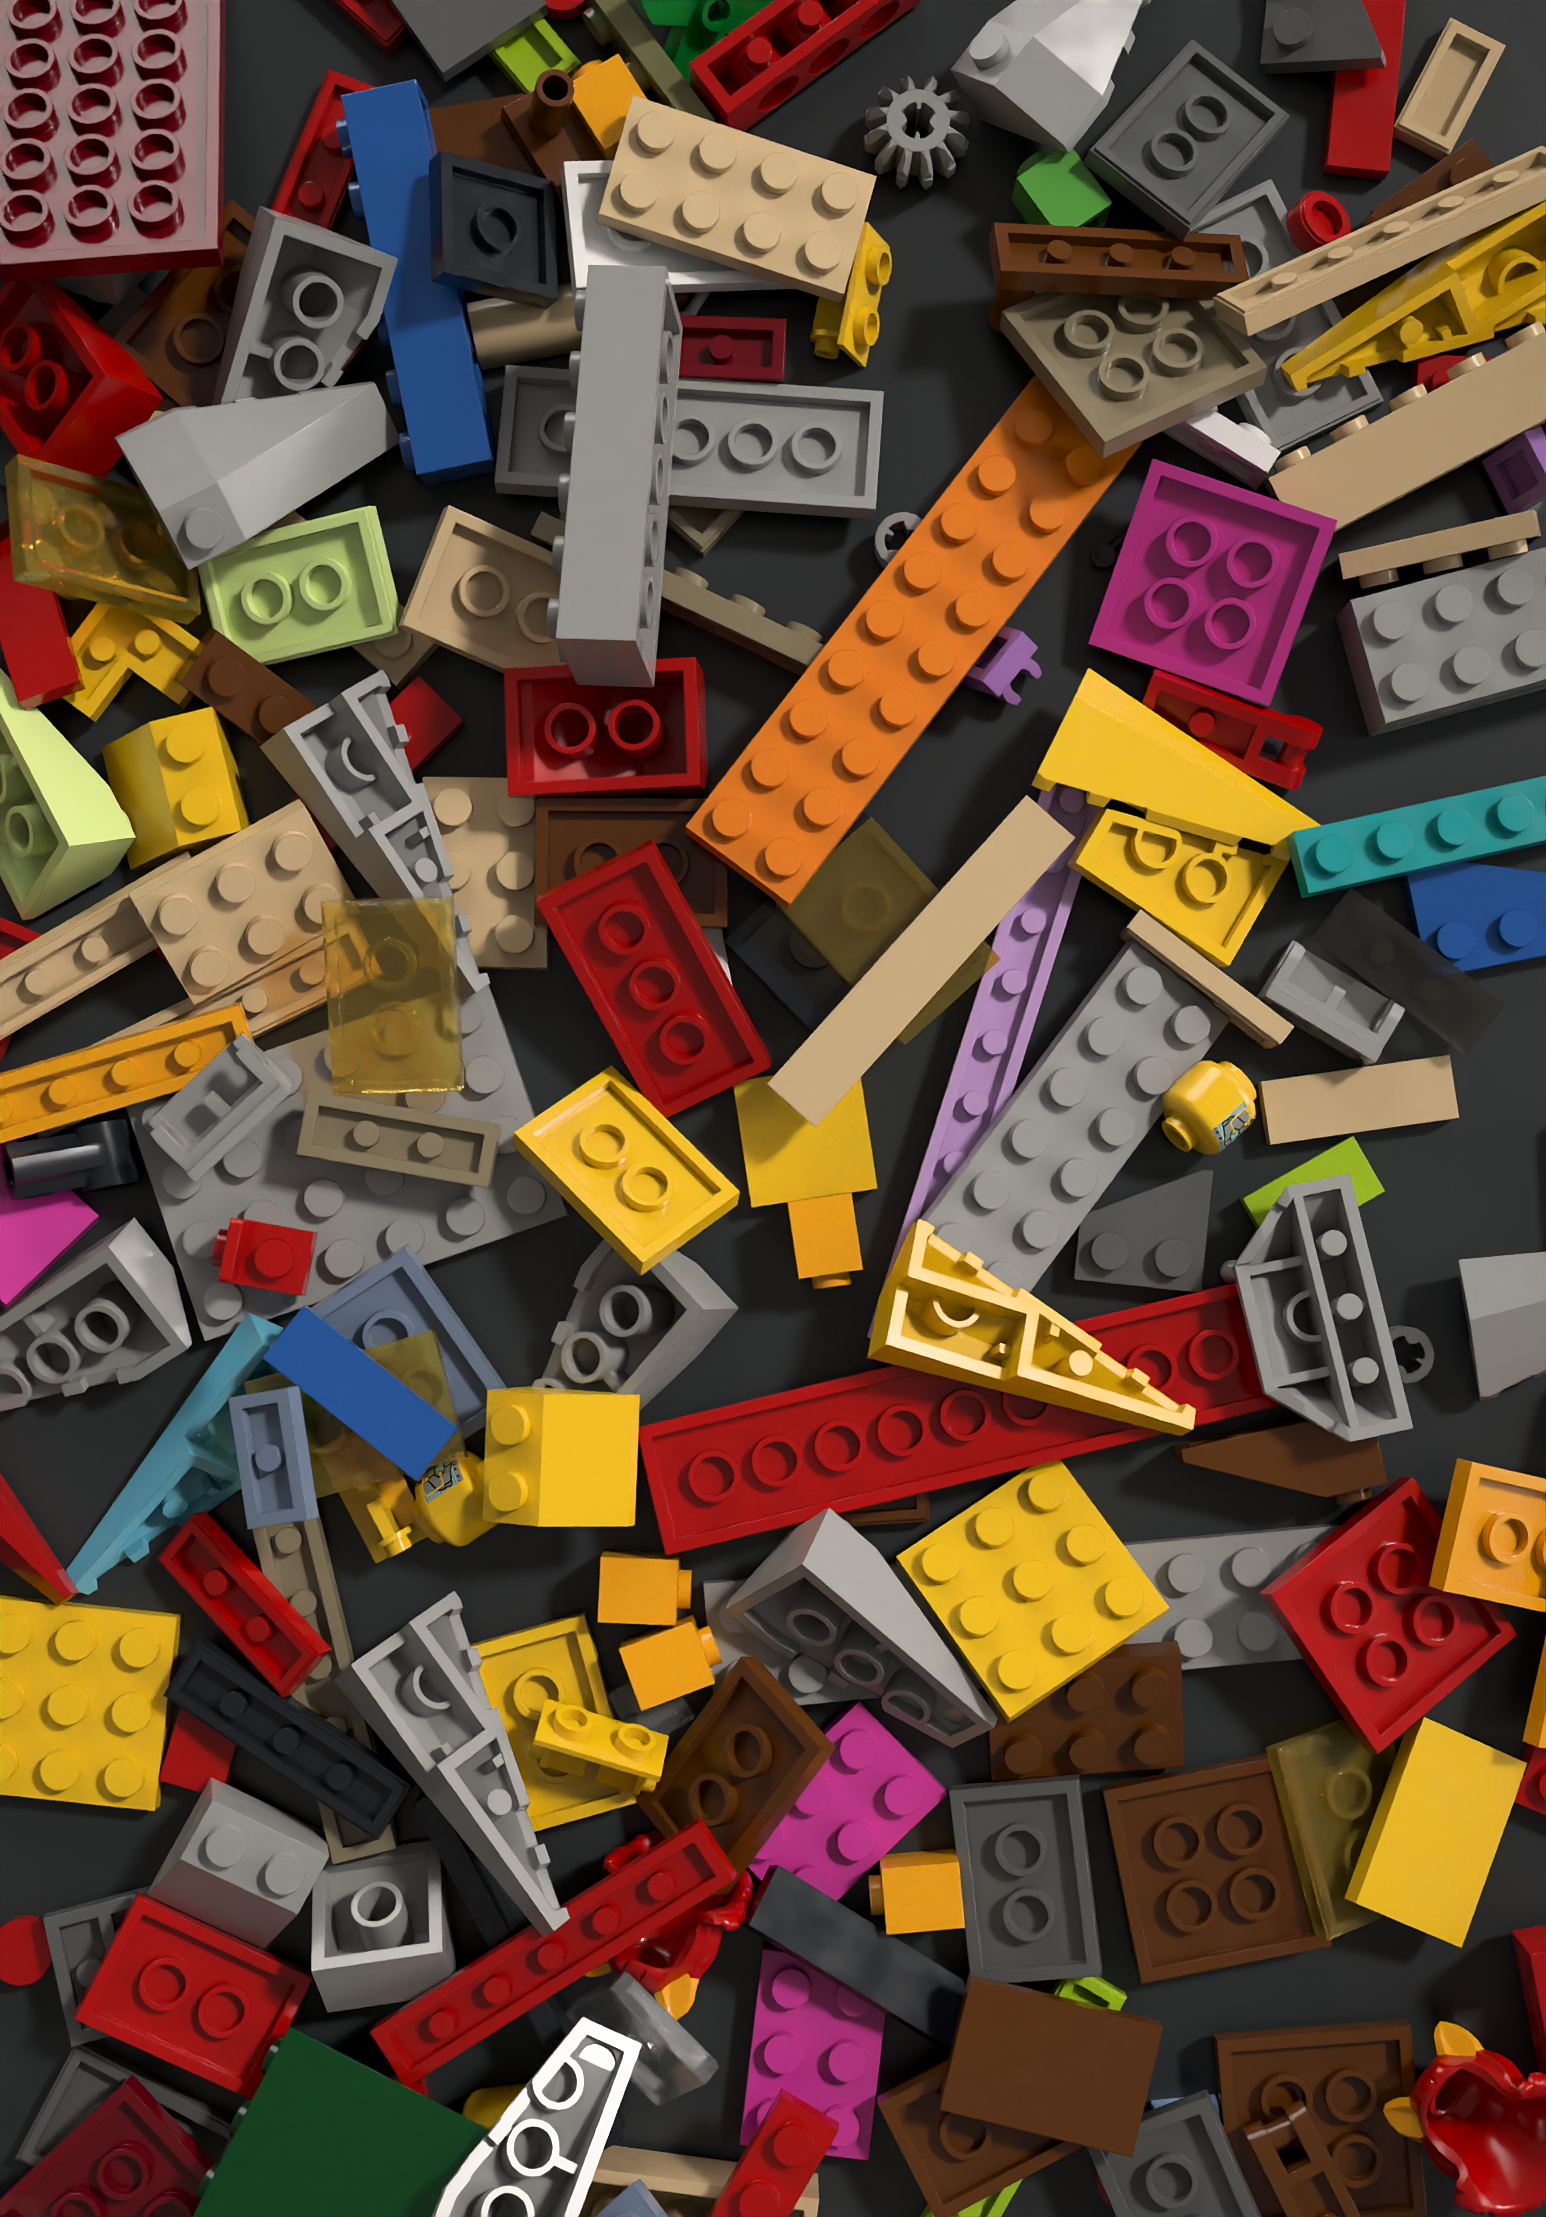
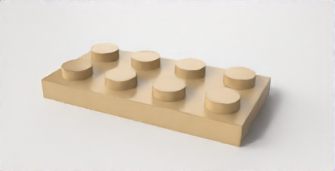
M633 95L596 223L840 303L845 292L877 176Z

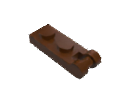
M1301 2099L1285 2106L1284 2111L1286 2114L1263 2126L1261 2120H1258L1243 2128L1287 2217H1361ZM1299 2139L1306 2155L1283 2166L1276 2151Z

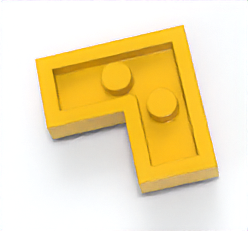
M115 579L71 637L85 689L62 698L96 722L134 672L184 709L194 694L173 679L200 641Z

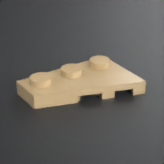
M1529 510L1339 554L1343 579L1359 577L1360 586L1363 589L1399 581L1397 568L1423 563L1424 574H1430L1463 566L1461 556L1463 553L1487 548L1489 560L1528 552L1526 539L1541 536L1537 511Z

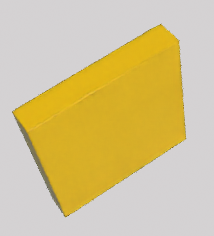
M775 1075L746 1079L733 1086L752 1208L878 1189L861 1078L816 1128L767 1086V1083Z

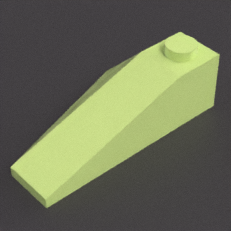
M0 668V877L22 920L36 918L111 875L136 836L128 816L121 810L109 785L36 706L25 710L19 704L12 680Z

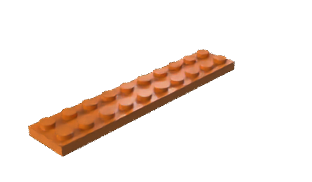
M1035 374L685 826L684 833L786 909H789L1146 439L1102 459Z

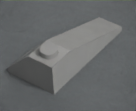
M371 381L298 391L294 395L265 399L252 397L233 400L234 403L198 408L195 405L172 408L114 438L174 554L190 570L247 541L399 443V434L376 384Z
M603 1239L579 1270L573 1285L578 1291L566 1320L559 1321L551 1339L552 1342L556 1343L542 1378L535 1380L532 1387L639 1394L640 1411L704 1350L739 1308L696 1262L680 1252L674 1251L640 1276Z
M830 1508L789 1531L732 1596L725 1608L729 1614L772 1650L790 1660L794 1658L796 1652H799L829 1668L830 1671L826 1679L841 1688L846 1689L849 1682L882 1697L881 1704L885 1712L951 1748L995 1727L998 1719L877 1548Z

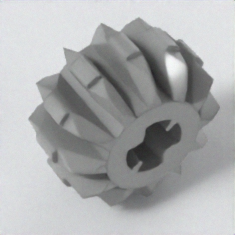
M906 75L901 79L900 95L883 86V89L878 93V104L880 107L869 108L866 111L865 126L871 131L864 136V149L867 153L878 154L874 167L878 175L887 173L894 168L897 169L896 185L900 189L908 183L909 175H918L919 183L927 190L928 187L932 186L933 170L949 179L955 172L956 163L954 158L965 156L968 150L969 141L962 134L969 129V115L967 112L955 111L959 100L956 90L946 92L939 97L936 95L937 80H935L934 76L925 82L924 90L915 89L914 82ZM913 127L915 138L905 134L907 128ZM918 127L928 132L926 138L920 139L919 132H917Z

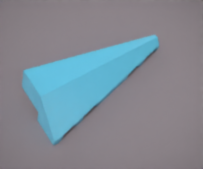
M249 1312L67 1568L66 1573L79 1592L87 1595L98 1589L97 1578L127 1557L134 1563L150 1553L148 1543L176 1523L182 1528L192 1514L204 1510L209 1512L241 1489L228 1398L297 1386L262 1358L285 1328ZM299 1388L307 1442H310L316 1437L314 1427L333 1414Z

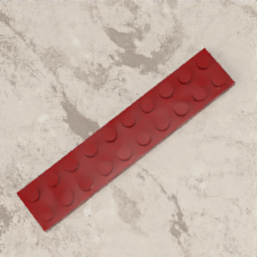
M1236 1282L1071 1322L1100 1342L1102 1346L1099 1350L1127 1369L1137 1368L1150 1377L1148 1384L1178 1405L1189 1404L1196 1409L1194 1426L1281 1405L1262 1394ZM891 1365L639 1426L638 1439L665 1554L670 1555L805 1522L827 1508L838 1514L1165 1434L1166 1432L898 1365Z

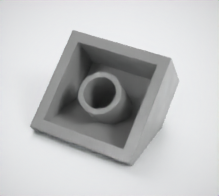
M211 1777L148 1890V1896L264 1949L297 1916L330 1855L325 1831Z
M431 1840L401 1844L393 1850L337 1864H332L331 1856H329L313 1885L311 1972L328 2013L410 2001L456 1973L455 1932L446 1868Z

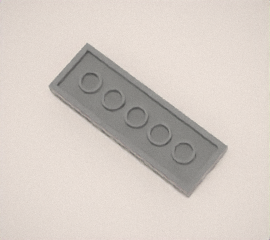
M506 365L494 482L497 493L558 497L561 473H570L572 452H566L564 446L566 412L576 411L577 391H572L570 388L569 369ZM679 378L669 505L875 520L884 391Z
M1136 941L1126 942L920 1220L934 1226L933 1234L959 1252L965 1253L970 1251L984 1261L981 1267L1013 1290L1023 1288L1030 1293L1164 1111L1162 1104L1163 1093L1190 1067L1203 1058L1231 1019Z

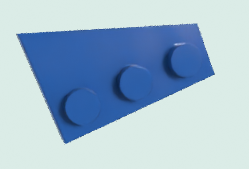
M1462 862L1401 876L1423 981L1546 957L1545 872Z

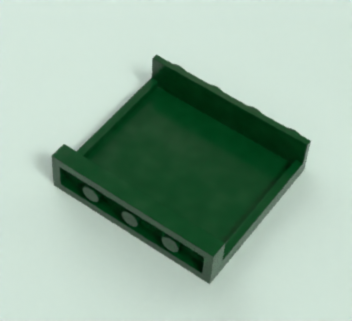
M289 2027L284 2038H278L269 2048L261 2068V2072L265 2076L253 2099L244 2102L237 2111L229 2131V2135L233 2139L221 2162L215 2163L205 2174L197 2192V2200L200 2201V2204L193 2217H432L442 2189L491 2128L479 2124L318 2041L311 2035Z

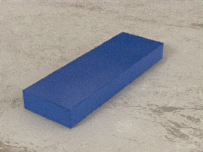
M303 1306L262 1357L415 1481L423 1476L460 1428L308 1306Z

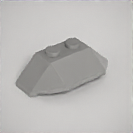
M1350 1173L1285 1187L1232 1267L1262 1394L1346 1443L1413 1429Z

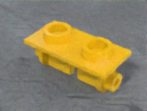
M868 222L863 224L845 292L840 303L819 297L810 335V341L815 344L813 351L815 355L826 359L838 358L839 350H843L859 367L866 368L870 346H873L878 338L880 320L877 309L882 285L887 284L892 270L890 247Z
M352 1431L317 1450L376 1564L388 1557L391 1558L411 1547L414 1543L428 1537L420 1528L413 1515L411 1504L415 1497L399 1467L357 1433Z
M545 1698L528 1756L540 1759L538 1765L545 1768L546 1766L579 1777H583L588 1761L600 1764L595 1782L632 1792L633 1795L639 1796L641 1790L653 1794L656 1783L660 1781L669 1736L649 1730L639 1724L625 1723L589 1712L577 1705H566Z

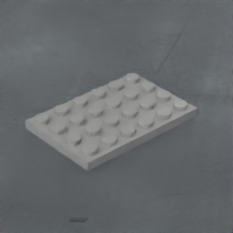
M490 983L464 1000L459 997L452 987L264 1051L293 1081L291 1094L196 1183L150 1135L154 1129L148 1124V1120L178 1091L126 1106L205 1341L235 1332L248 1312L262 1319L270 1320L299 1310L303 1306L316 1304L406 1244L409 1245L422 1266H426L569 1216L563 1196L513 1146L514 1132L533 1120L535 1114ZM308 1091L502 1125L491 1188L297 1155ZM231 1218H244L318 1232L306 1296L218 1282L220 1268L213 1267L212 1255L219 1230L221 1228L228 1229Z

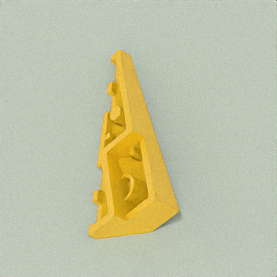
M1546 200L1438 249L1280 365V368L1292 388L1299 392L1307 390V383L1340 374L1348 378L1365 374V367L1395 359L1405 363L1494 338V332L1526 323L1532 325L1538 321H1541L1542 325L1546 324Z
M1090 668L1087 669L1031 784L1038 789L1048 792L1056 783L1087 791V803L1102 808L1111 799L1118 800L1144 812L1145 820L1232 846H1236L1243 837L1271 845L1270 852L1273 858L1287 862L1291 859L1286 837L1294 831L1321 826Z
M920 1219L912 1223L879 1296L867 1358L1178 1436H1183L1193 1430L1196 1409L1189 1404L1178 1405L1149 1385L1150 1377L1137 1368H1125L1099 1350L1102 1346L1100 1342L1023 1288L1013 1290L983 1269L981 1266L984 1261L970 1251L961 1253L933 1234L935 1227L930 1223Z

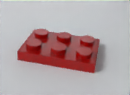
M137 1892L74 2013V2019L252 2100L265 2076L261 2072L264 2058L271 2045L278 2038H284L313 1980L311 1972Z

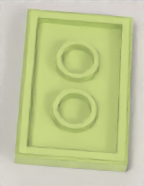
M366 506L258 533L247 541L197 566L212 628L219 631L264 666L406 633L405 630L398 627L402 614L376 506Z

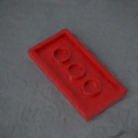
M653 838L538 895L536 900L537 906L643 1096L665 1118L772 1067V1059Z

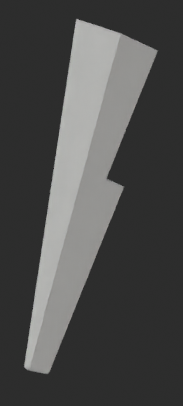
M382 669L341 692L327 704L284 727L262 744L260 748L459 997L464 1000L484 988L490 981L487 973L479 974L467 939V936L472 931V927L467 913L459 915L448 882L454 876L424 783H415L404 747L409 742V738L404 724L396 725L386 696V692L391 685L388 676Z
M1546 1252L1459 1260V1281L1470 1335V1349L1480 1401L1490 1400L1499 1396L1502 1390L1533 1375L1537 1378L1546 1373Z
M453 1591L411 1620L393 1636L352 1663L333 1681L538 1932L545 1937L555 1931L570 1917L567 1908H560L546 1868L550 1863L545 1844L538 1845L526 1810L530 1805V1801L498 1707L491 1708L479 1673L482 1661L477 1647H470L459 1615L463 1606L459 1596Z

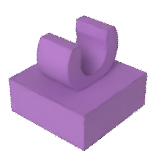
M1541 426L1522 433L1482 461L1509 515L1524 512L1546 498V436Z
M1004 626L963 679V682L969 688L994 695L1001 701L1018 705L1022 699L1012 690L1010 683L1019 671L1033 679H1038L1041 676L1042 672L1039 665L1030 659L1038 647L1023 631Z

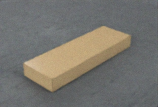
M1141 909L1132 916L1119 933L1121 935L1120 938L1125 942L1136 941L1231 1019L1229 1022L1263 1048L1270 1049L1281 1045L1294 1028L1292 1024Z
M1450 1055L1257 1083L1266 1145L1459 1118Z

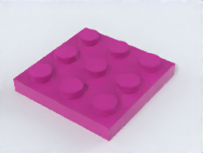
M1153 459L1088 644L1270 706L1338 520Z

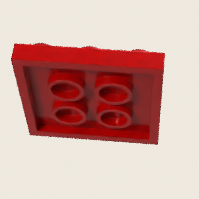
M1400 1476L1260 1592V1595L1365 1751L1376 1754L1384 1750L1517 1635L1496 1602L1446 1592L1429 1586L1443 1521L1413 1477Z

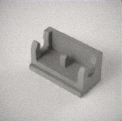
M1294 940L1290 941L1256 998L1288 1022L1361 1066L1375 1063L1400 1021L1405 1008L1303 948L1304 946Z
M242 1031L148 1120V1124L154 1129L150 1135L196 1183L291 1094L293 1081Z

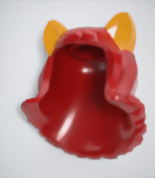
M658 1829L647 1834L637 1835L631 1842L607 1853L602 1868L608 1869L607 1872L613 1873L666 1838ZM744 1871L728 1894L710 1895L588 1972L585 1976L599 1977L613 1971L631 1985L653 1993L657 2005L666 2019L677 2021L689 2011L694 2003L699 1979L716 1958L723 1929L727 1931L736 1930L740 1927V1923L746 1919L748 1906L754 1898L752 1893L754 1884L749 1872Z
M1440 2021L1434 2031L1437 2056L1419 2077L1410 2096L1389 2101L1385 2104L1383 2112L1389 2124L1399 2134L1422 2143L1438 2170L1457 2182L1455 2186L1456 2192L1452 2197L1459 2209H1466V2211L1474 2214L1487 2213L1490 2217H1518L1523 2215L1525 2211L1532 2212L1540 2207L1542 2202H1546V2074L1543 2075L1541 2072L1530 2073L1526 2080L1511 2060L1501 2054L1484 2049L1468 2030L1457 2024Z

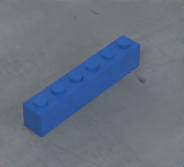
M416 79L341 95L345 118L336 120V129L344 158L354 159L358 181L349 182L348 188L355 217L358 222L366 220L370 244H365L366 246L398 259L376 329L382 346L391 345L395 369L386 371V379L394 408L403 407L408 431L399 433V444L404 465L407 471L416 470L417 476L427 486L496 472L497 450L481 369L472 335L465 291L431 282L429 161L437 154V148L427 99Z

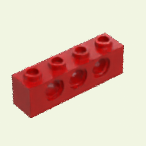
M774 0L689 63L690 86L714 117L716 123L744 132L922 0Z

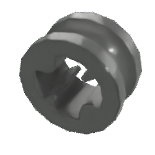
M1401 1325L1388 1327L1392 1341L1399 1337L1402 1343L1415 1344L1417 1347V1358H1409L1415 1363L1412 1368L1406 1371L1402 1365H1398L1402 1383L1408 1384L1419 1381L1428 1374L1433 1366L1435 1353L1432 1342L1425 1333L1417 1328Z

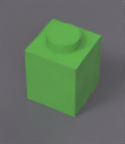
M1042 149L1029 157L1017 170L1018 177L1016 178L1011 201L1027 224L1093 228L1105 226L1112 201L1083 164V161L1074 149L1069 154L1060 150H1055L1050 154L1048 149Z

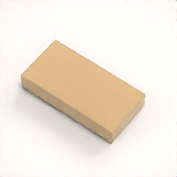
M1450 17L1394 124L1393 137L1440 161L1447 157L1458 140L1506 45Z

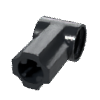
M127 1119L111 1120L77 1127L70 1130L71 1134L4 1145L2 1147V1167L6 1187L10 1192L12 1201L54 1195L59 1192L82 1189V1193H92L139 1183Z

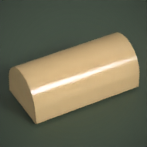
M572 284L558 285V300L546 310L500 298L467 303L472 335L481 370L567 354L572 351H581L582 331H577L575 325V296L572 294Z

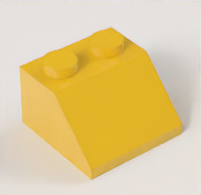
M213 707L148 722L101 748L111 791L121 810L128 816L136 836L126 852L131 871L134 872L163 865L185 851H188L191 857H194L251 825L227 721Z
M529 1386L487 1390L482 1521L537 1527L634 1526L640 1395Z

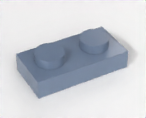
M299 1386L228 1398L247 1529L318 1518L319 1514Z

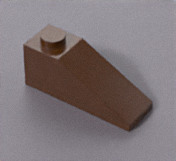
M1301 1416L1172 1445L1174 1457L1184 1463L1321 1497L1332 1496L1334 1505L1355 1503L1372 1497L1370 1487L1388 1483L1377 1436L1346 1443Z

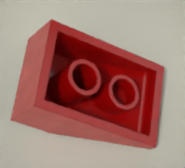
M52 279L6 282L0 290V426L33 475L92 496L123 454L114 437L148 421L163 401V397L137 361Z
M696 657L656 659L654 687L577 685L568 664L504 668L508 796L510 798L698 799L709 797L704 672Z

